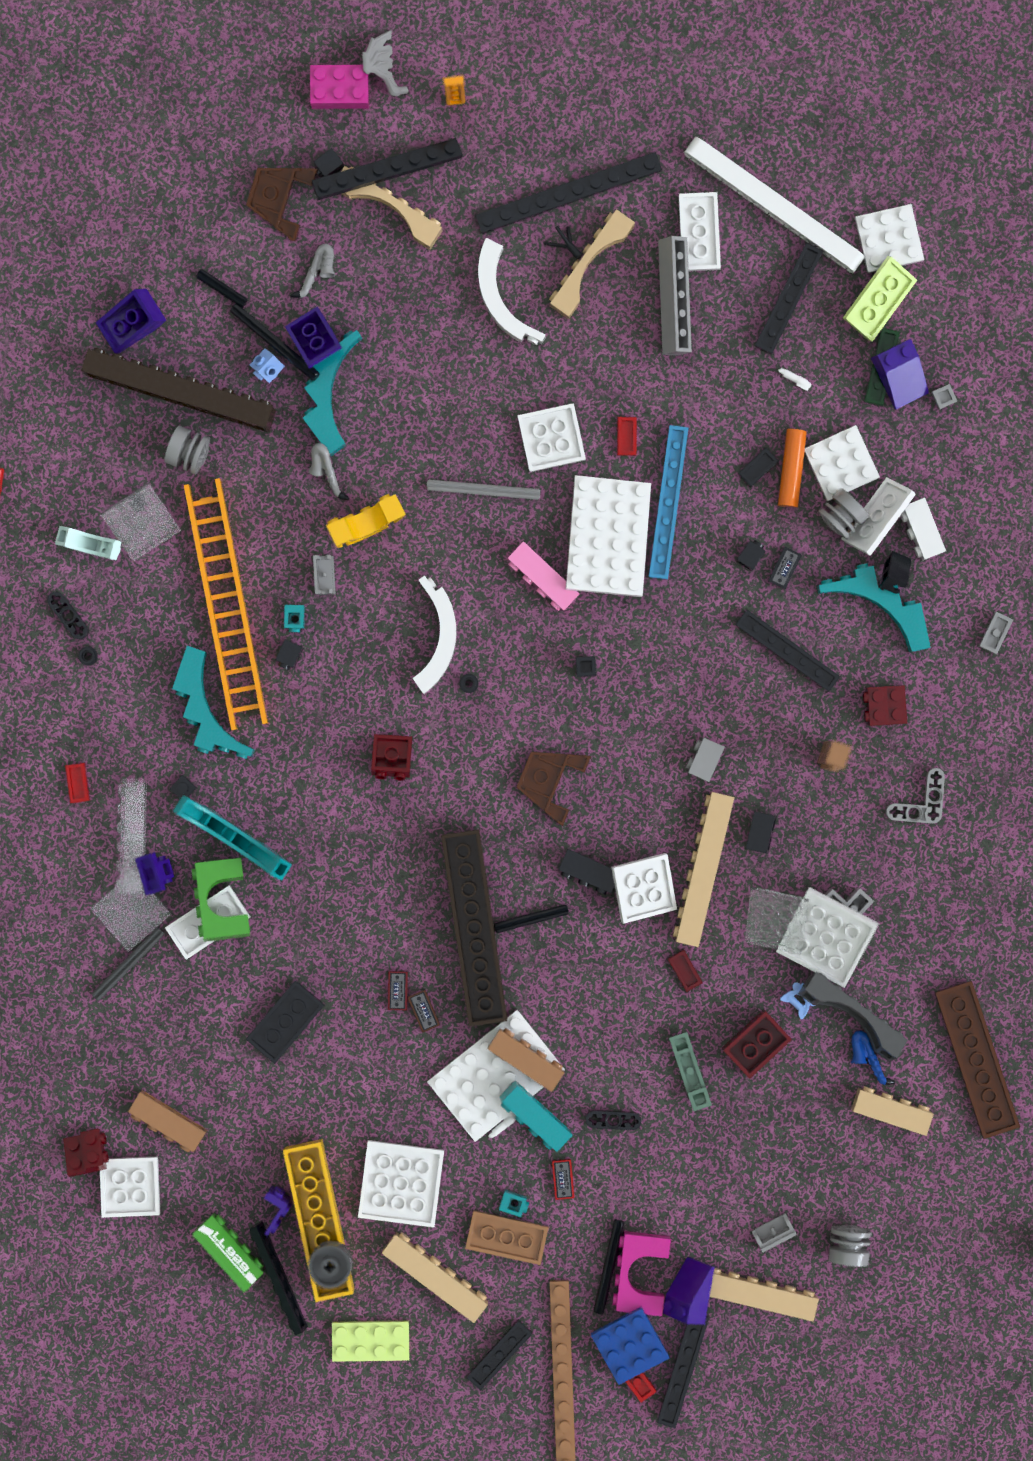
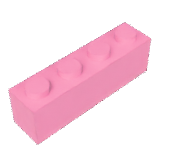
M524 541L508 557L510 561L508 565L515 572L518 570L524 574L522 578L529 585L532 583L538 587L536 591L543 598L546 596L552 600L550 604L557 611L560 609L565 611L579 596L580 593L577 591L565 590L566 580Z

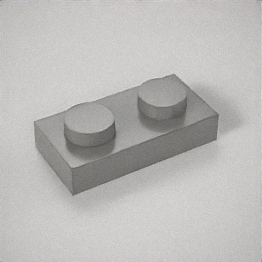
M994 612L979 647L996 655L1013 619Z

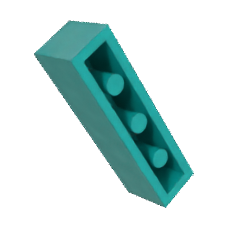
M516 1080L500 1096L501 1106L508 1113L512 1111L516 1115L515 1119L521 1125L525 1123L529 1126L528 1130L536 1138L540 1136L543 1139L542 1143L549 1150L553 1148L558 1152L573 1136L568 1127Z

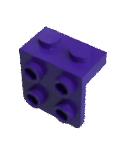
M278 1185L276 1187L271 1186L264 1199L280 1208L264 1234L266 1236L270 1232L272 1234L275 1233L282 1221L279 1217L282 1216L284 1218L292 1205L289 1203L291 1197L285 1194L286 1190Z

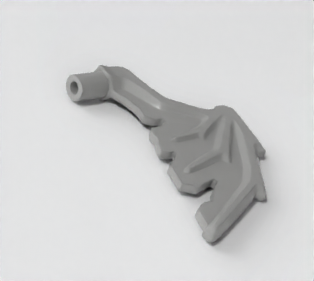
M389 30L375 39L371 37L366 52H362L363 71L367 75L374 73L382 78L391 96H400L401 94H407L408 88L406 86H397L392 73L388 71V69L393 67V59L389 58L393 54L392 47L390 45L383 46V44L392 38V31Z

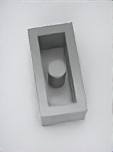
M702 738L701 741L697 740L693 749L696 751L694 758H689L685 767L688 768L687 773L709 782L725 747L706 738Z

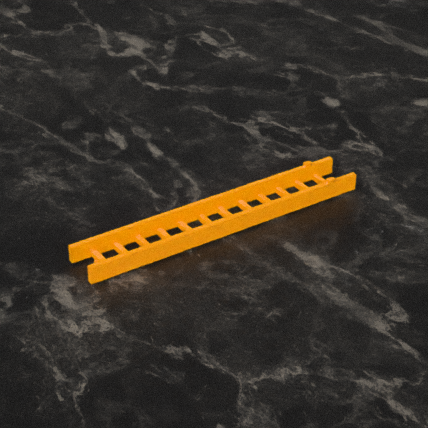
M218 478L215 479L218 497L212 498L210 496L193 501L190 485H184L230 726L231 730H237L234 713L259 708L262 724H268L222 482ZM219 502L222 516L201 520L196 519L195 506ZM223 521L224 535L200 539L198 525ZM227 540L229 553L204 558L202 544ZM230 558L233 572L208 577L205 563ZM234 577L236 591L211 595L210 581ZM238 596L239 610L215 614L212 600ZM241 614L244 628L218 632L216 619ZM245 633L247 647L222 652L220 638ZM245 652L249 653L251 666L226 671L223 657ZM252 671L255 685L229 689L227 675ZM256 689L257 704L233 708L231 694Z

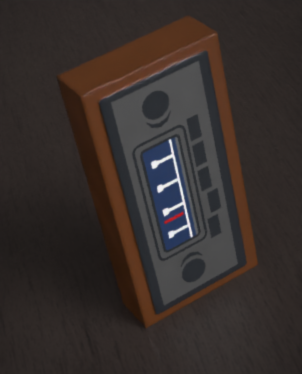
M426 990L407 997L422 1033L440 1025Z

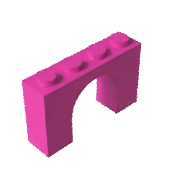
M624 1231V1235L620 1236L619 1247L622 1248V1253L617 1256V1267H620L619 1274L615 1275L614 1286H618L617 1294L613 1293L612 1305H616V1311L630 1313L642 1306L646 1315L662 1316L664 1294L636 1289L628 1279V1271L632 1263L641 1257L650 1256L669 1259L670 1236Z

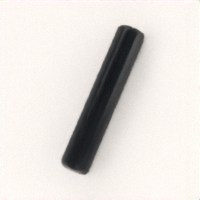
M199 270L196 275L197 279L243 308L246 305L247 298L205 270Z

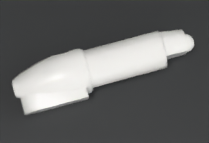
M778 369V372L783 374V377L795 382L797 386L808 391L811 387V383L805 378L787 369Z
M513 1112L509 1114L499 1125L492 1129V1133L488 1137L494 1138L507 1127H510L516 1121V1115Z

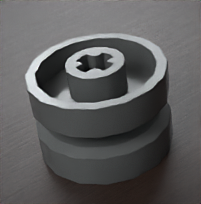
M338 1241L321 1243L315 1248L309 1260L308 1270L310 1277L323 1288H335L342 1285L352 1270L353 1259L351 1252L344 1244ZM328 1262H332V1265H333V1264H335V1265H334V1266H329V1265H328Z

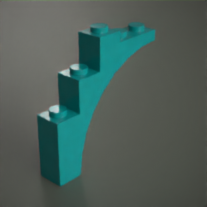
M351 330L343 336L344 339L339 342L342 346L340 350L313 366L320 375L315 381L308 380L306 382L307 386L304 387L317 407L315 409L314 407L309 408L304 412L305 416L302 418L320 443L327 447L330 456H333L346 446L333 418L331 404L332 388L336 373L343 359L362 340L357 330L354 332Z
M868 563L857 565V569L853 570L854 578H851V575L839 577L840 581L833 582L832 579L823 580L821 585L817 586L818 594L831 592L848 593L862 597L879 606L898 625L905 638L909 653L931 648L921 603L916 604L915 600L904 602L902 607L900 594L878 588L874 566H868Z
M187 646L172 689L177 691L176 695L187 698V695H190L183 718L187 719V723L195 726L201 723L194 746L198 747L197 751L206 754L209 751L214 752L216 745H218V750L229 753V750L237 752L236 756L245 759L248 756L253 757L255 749L240 743L230 736L218 723L210 710L203 683L207 652Z
M185 795L182 796L173 810L177 815L218 838L268 874L281 881L292 866L290 862L266 844L253 838L216 811L199 804Z

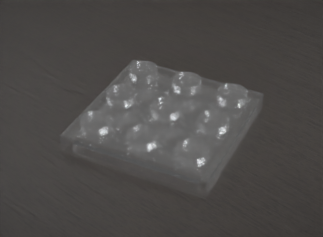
M149 482L100 513L118 541H121L122 547L132 561L137 560L181 531Z
M136 871L128 875L90 908L127 952L132 950L172 915L171 911L155 893L145 894L141 877Z
M752 887L744 942L800 955L803 947L809 899Z

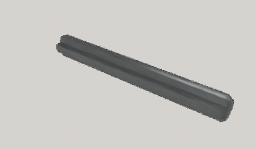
M157 927L92 992V996L96 1000H100L164 936L163 930Z

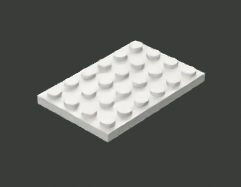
M575 475L565 590L635 597L643 596L651 483Z
M518 1010L509 1015L507 1021L499 1023L427 1081L475 1142L512 1113V1111L508 1113L501 1106L500 1096L515 1080L532 1096L543 1088L542 1085L487 1049L500 1028L511 1030L515 1033L514 1037L519 1041L524 1039L531 1044L530 1048L534 1051L539 1049L547 1055L546 1059L553 1062L555 1060L559 1062Z

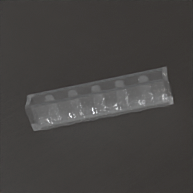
M122 779V783L118 785V794L121 795V803H118V814H121V822L117 824V831L120 833V841H117V852L120 853V860H117V872H120V879L116 881V890L122 896H145L135 858L146 855L147 780Z

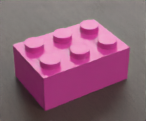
M310 65V104L312 109H369V74L367 75L363 71V65Z

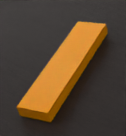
M463 76L444 78L446 105L465 104Z

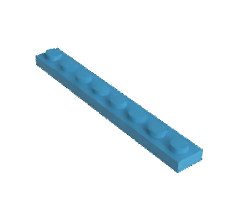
M669 425L649 570L650 578L668 580L688 427Z

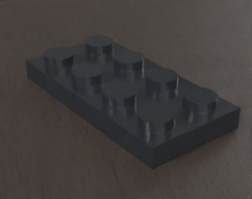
M295 980L246 1040L275 1064L325 1004Z

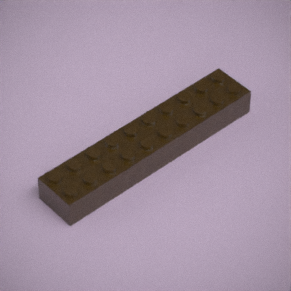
M94 347V350H87L81 371L88 377L267 433L270 432L276 410L269 401L260 399L258 402L250 395L241 393V396H239L233 390L224 387L223 390H219L216 385L209 382H204L203 385L195 378L186 376V379H184L178 373L170 370L165 373L160 370L161 368L154 365L146 367L142 362L131 359L129 362L119 354L113 353L110 356L105 353V350Z
M480 829L443 834L441 839L469 1027L507 1021V1013Z

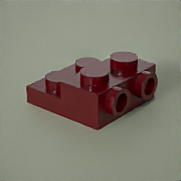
M905 685L866 688V692H863V702L867 703V711H864V720L868 722V726L907 724Z
M374 734L371 775H375L376 779H386V776H390L398 781L410 778L412 736Z
M99 1128L80 1132V1135L63 1138L67 1175L69 1177L107 1169L106 1163L109 1162L108 1152L104 1149V1144H107L105 1133H102Z

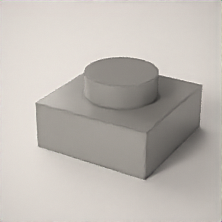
M950 384L931 392L938 410L957 402Z

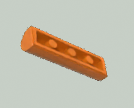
M786 430L778 506L798 508L807 434L804 430Z

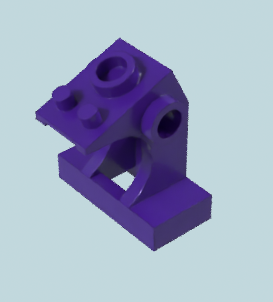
M155 853L135 858L145 894L150 895L166 890L164 884L172 882V877H175L170 858L166 859V856L156 858Z

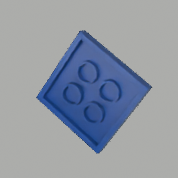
M642 1306L591 1333L592 1339L618 1385L670 1358Z

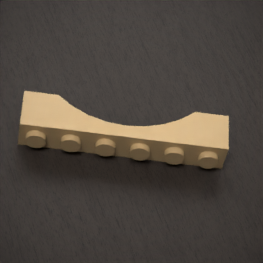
M344 166V168L342 169V171H345V170H348V169H352L353 167L348 168V167ZM376 184L342 193L348 199H372L391 207L406 221L414 240L431 250L442 233L439 221L434 218L428 219L424 216L425 213L416 207L412 209L408 206L409 203L401 197L398 199L393 197V193L385 187L381 189Z
M617 209L614 213H609L604 221L606 223L604 228H599L593 236L595 240L592 245L587 244L582 252L584 254L582 259L575 261L571 267L573 271L570 276L566 275L560 283L562 285L560 290H555L549 298L551 301L550 307L567 319L571 317L580 304V283L590 262L604 249L624 242L635 226L634 221Z

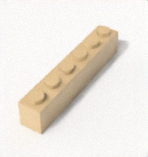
M396 1232L382 1250V1254L475 1323L488 1305L487 1296L479 1290L477 1292L471 1288L472 1285L467 1280L458 1279L456 1273L451 1268L447 1267L445 1269L440 1265L441 1261L433 1255L429 1257L425 1254L426 1250L419 1244L415 1246L409 1242L410 1238L406 1234Z
M714 1268L710 1297L812 1322H814L819 1301L815 1292L804 1289L803 1292L796 1291V1287L790 1285L780 1287L777 1286L778 1283L766 1280V1283H763L753 1276L742 1278L739 1273L729 1271L726 1274L722 1273L721 1269Z

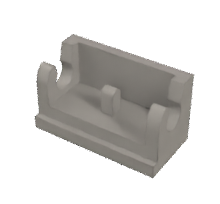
M313 555L315 594H336L334 556Z
M786 1213L752 1230L762 1252L797 1235Z

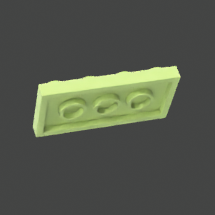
M887 256L843 319L868 341L873 342L917 279L895 259Z
M409 1320L332 1322V1362L409 1360Z

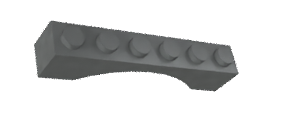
M815 972L809 975L798 993L812 1005L832 1006L852 1016L866 1031L874 1051L889 1062L898 1058L908 1041L900 1031L891 1028L884 1019L876 1017L872 1010L860 1005L856 998L848 996L842 991L840 986L832 984L822 973Z

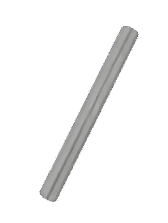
M427 480L426 486L427 490L535 500L540 498V490L533 488Z

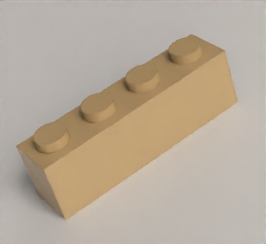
M864 1086L863 1089H857L851 1108L853 1112L927 1136L934 1115L929 1111V1107L921 1104L918 1107L912 1106L911 1101L900 1098V1101L892 1099L893 1095L882 1092L881 1095L874 1093L875 1089Z

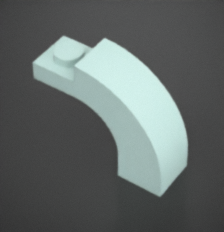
M59 526L55 544L98 557L117 560L121 541Z

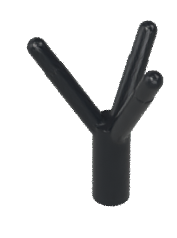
M559 226L555 228L566 244L544 241V245L568 249L576 259L582 257V253L572 243L569 226L566 227L567 237Z

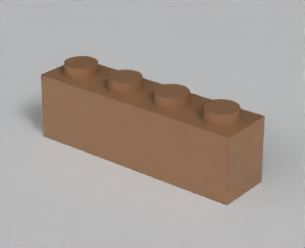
M834 740L824 741L817 763L821 764L820 768L827 771L836 772L839 769H845L852 747Z
M500 1028L487 1049L552 1092L565 1073L562 1069L563 1065L555 1060L551 1062L546 1059L547 1055L541 1050L537 1049V1051L531 1049V1044L526 1040L521 1039L519 1041L514 1037L515 1033L511 1030Z
M144 1090L138 1094L128 1111L131 1114V1118L138 1122L142 1120L147 1123V1127L154 1132L160 1131L164 1134L163 1137L165 1139L181 1144L180 1148L186 1152H194L208 1131Z

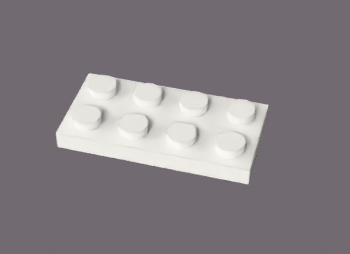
M717 192L679 194L680 237H687L689 271L720 270Z
M886 477L864 507L870 516L862 525L854 521L852 525L855 528V532L853 533L848 529L847 532L850 537L848 539L842 537L841 539L852 547L871 556L916 494L913 490Z
M230 885L207 900L209 908L219 916L230 917L248 914V919L251 917ZM196 907L165 927L185 959L190 958L214 942H204L203 937H199L198 926L202 925L201 918H197Z

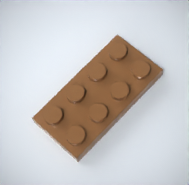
M473 1210L465 1249L541 1265L549 1226Z

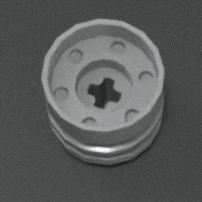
M179 425L170 439L164 462L178 467L184 461L183 470L188 471L190 468V473L196 475L207 458L210 437L204 436L201 440V434L197 433L191 439L192 431Z
M840 488L832 496L837 505L834 507L826 503L825 506L830 512L828 513L821 508L818 513L831 530L848 539L850 535L845 528L847 527L854 533L855 528L851 522L855 521L862 525L870 515L848 492Z
M855 1225L832 1226L831 1233L835 1235L830 1236V1240L838 1245L829 1247L828 1260L832 1263L846 1266H868L870 1252L861 1247L871 1245V1241L865 1238H870L872 1232Z

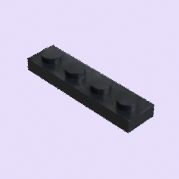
M518 1319L466 1378L481 1391L533 1332Z

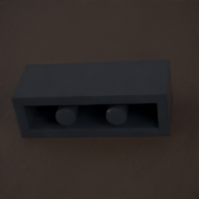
M567 848L558 870L562 871L560 875L571 879L572 876L578 878V883L589 887V884L596 886V891L604 895L607 892L612 893L615 885L611 867Z

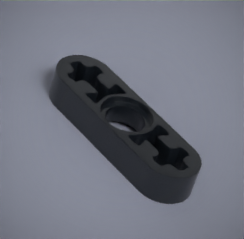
M57 591L50 593L47 602L70 634L76 639H85L89 634V628L62 593ZM53 596L61 597L60 603L63 606L65 604L68 606L58 612L57 609H60L58 604L52 603L54 601ZM66 610L73 612L74 616L70 621H66L63 618V613ZM77 618L79 622H76L79 627H84V634L82 636L75 634L77 629L74 625L71 628L69 627V624H73Z
M591 1110L585 1118L587 1125L596 1129L636 1130L641 1125V1118L636 1112ZM593 1114H596L597 1118H603L602 1114H606V1125H602V1121H596V1124H592L589 1118ZM617 1115L619 1118L618 1124L610 1125L608 1123L609 1116ZM621 1115H625L624 1119H631V1116H634L638 1123H634V1126H631L629 1122H624L625 1126H621Z

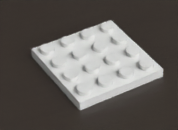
M809 887L776 952L813 972L822 973L830 981L845 988L879 923Z
M368 1140L358 1218L434 1227L444 1150Z

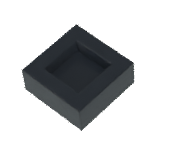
M181 775L170 790L181 799L183 795L189 797L197 787L184 775Z

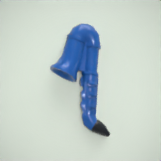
M862 1030L854 1032L851 1039L853 1050L851 1063L867 1064L868 1062L880 1084H895V1081L884 1077L867 1033Z

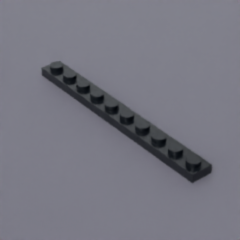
M656 152L475 216L481 233L484 234L661 172L662 168Z

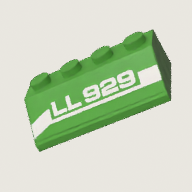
M213 1213L196 1228L192 1235L238 1287L245 1292L264 1273L265 1269L263 1267L265 1265L258 1257L255 1259L251 1255L250 1247L246 1243L242 1244L237 1239L239 1236L232 1228L229 1230L226 1227L224 1218L220 1214L216 1215Z

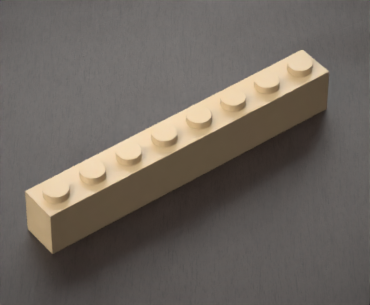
M714 792L706 795L704 806H707L706 814L702 813L700 825L703 826L701 833L697 832L695 840L698 847L697 851H693L691 856L693 868L688 870L686 881H689L687 889L684 888L682 899L685 901L683 907H679L677 918H680L679 926L675 925L673 937H676V942L699 947L735 797Z

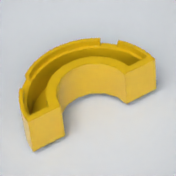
M396 494L382 496L379 498L380 501L373 507L367 506L361 509L360 513L355 516L352 513L342 519L336 517L328 521L326 527L336 548L343 547L342 544L344 543L349 546L388 528L392 521L396 523L401 520L406 514Z

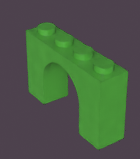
M241 858L195 863V869H192L193 880H197L194 895L195 899H199L200 906L196 907L197 918H201L202 925L198 926L199 937H203L204 942L249 937L248 914L230 917L219 916L209 908L207 903L208 894L215 885L222 882L243 880Z

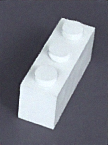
M922 498L908 504L900 516L903 522H907L909 527L907 534L910 540L915 542L916 547H914L917 558H921L923 561L945 552L946 549L926 499Z

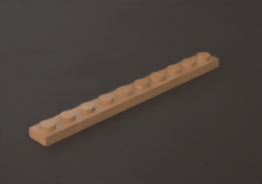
M569 1280L550 1281L556 1461H576Z

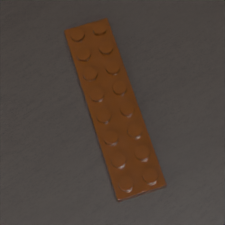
M970 980L934 992L982 1138L986 1139L1019 1128L1020 1125L972 981Z

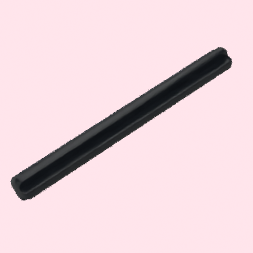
M237 304L232 306L230 312L304 375L312 381L318 378L320 373L314 367L309 368L302 357L251 314Z

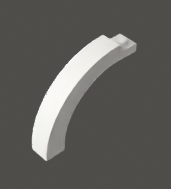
M486 238L479 257L478 278L482 299L489 314L497 325L515 340L522 343L526 336L528 337L527 341L535 345L538 343L542 344L545 334L520 322L504 305L496 283V270L503 246Z
M423 576L419 579V582L434 602L440 622V636L436 651L428 665L413 678L422 693L425 694L441 679L450 664L456 644V621L452 605L443 587L435 591L434 588L437 586L431 577L427 579Z

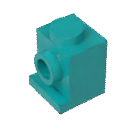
M304 605L284 606V628L289 629V632L300 633V629H305ZM293 616H298L299 620L297 623L292 622Z
M505 1189L499 1210L521 1217L522 1213L527 1212L529 1202L526 1201L527 1196ZM514 1199L517 1200L518 1205L513 1206L511 1204V1201Z

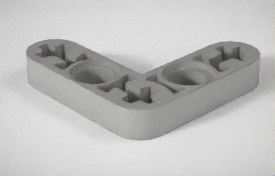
M932 768L927 772L924 805L892 803L886 807L885 813L887 818L894 821L939 822L942 817L944 772L939 768ZM937 771L940 779L936 780V785H940V788H929V784L934 785V779L930 776ZM932 790H936L939 793V798L936 801H931L929 798V793ZM928 803L939 804V808L934 807V812L938 813L934 820H931V817L928 816V813L932 811V806L928 807ZM894 806H896V810L903 811V807H906L904 812L905 819H902L903 814H896L893 817V814H890L889 811ZM911 808H916L919 812L918 817L915 819H911L908 815Z

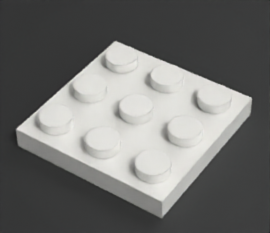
M912 204L855 217L862 252L865 256L864 261L867 274L876 272L887 256H891L901 266L924 261Z
M574 403L517 415L529 472L586 460Z
M856 425L805 448L804 453L826 501L832 500V496L840 488L849 492L880 478Z
M666 853L611 867L622 923L677 910L668 855Z
M158 1156L109 1158V1162L106 1163L107 1169L100 1171L102 1218L160 1215Z

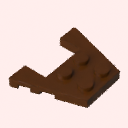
M257 168L246 205L272 224L277 230L285 234L291 241H296L301 225L283 219L284 210L294 180L312 186L311 182L316 178L318 169Z
M531 752L517 788L557 823L563 826L569 810L551 803V800L565 766L567 765L585 773L591 756Z

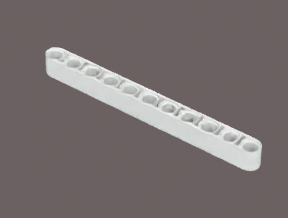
M695 137L685 150L684 154L686 157L692 158L693 162L703 169H707V172L720 181L723 180L724 184L734 191H738V194L751 203L754 202L753 204L768 214L769 212V216L782 225L785 224L784 226L796 235H801L800 237L822 250L823 254L827 257H832L831 259L844 269L847 268L848 272L854 273L865 258L856 248L702 139Z

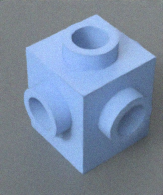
M264 349L250 364L255 370L253 374L260 381L264 378L268 383L275 379L278 373L285 367L267 349Z

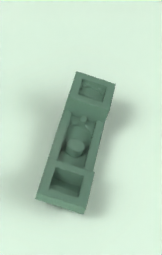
M684 1032L669 1037L693 1111L712 1106L688 1033Z

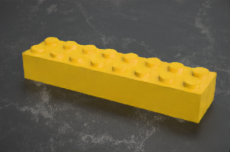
M322 1139L287 1146L283 1149L308 1267L313 1251L321 1243L338 1241L345 1245ZM328 1262V1265H329V1266H334V1265H335V1264L332 1265V1262ZM351 1273L342 1285L335 1288H323L310 1277L315 1302L351 1295L355 1290Z

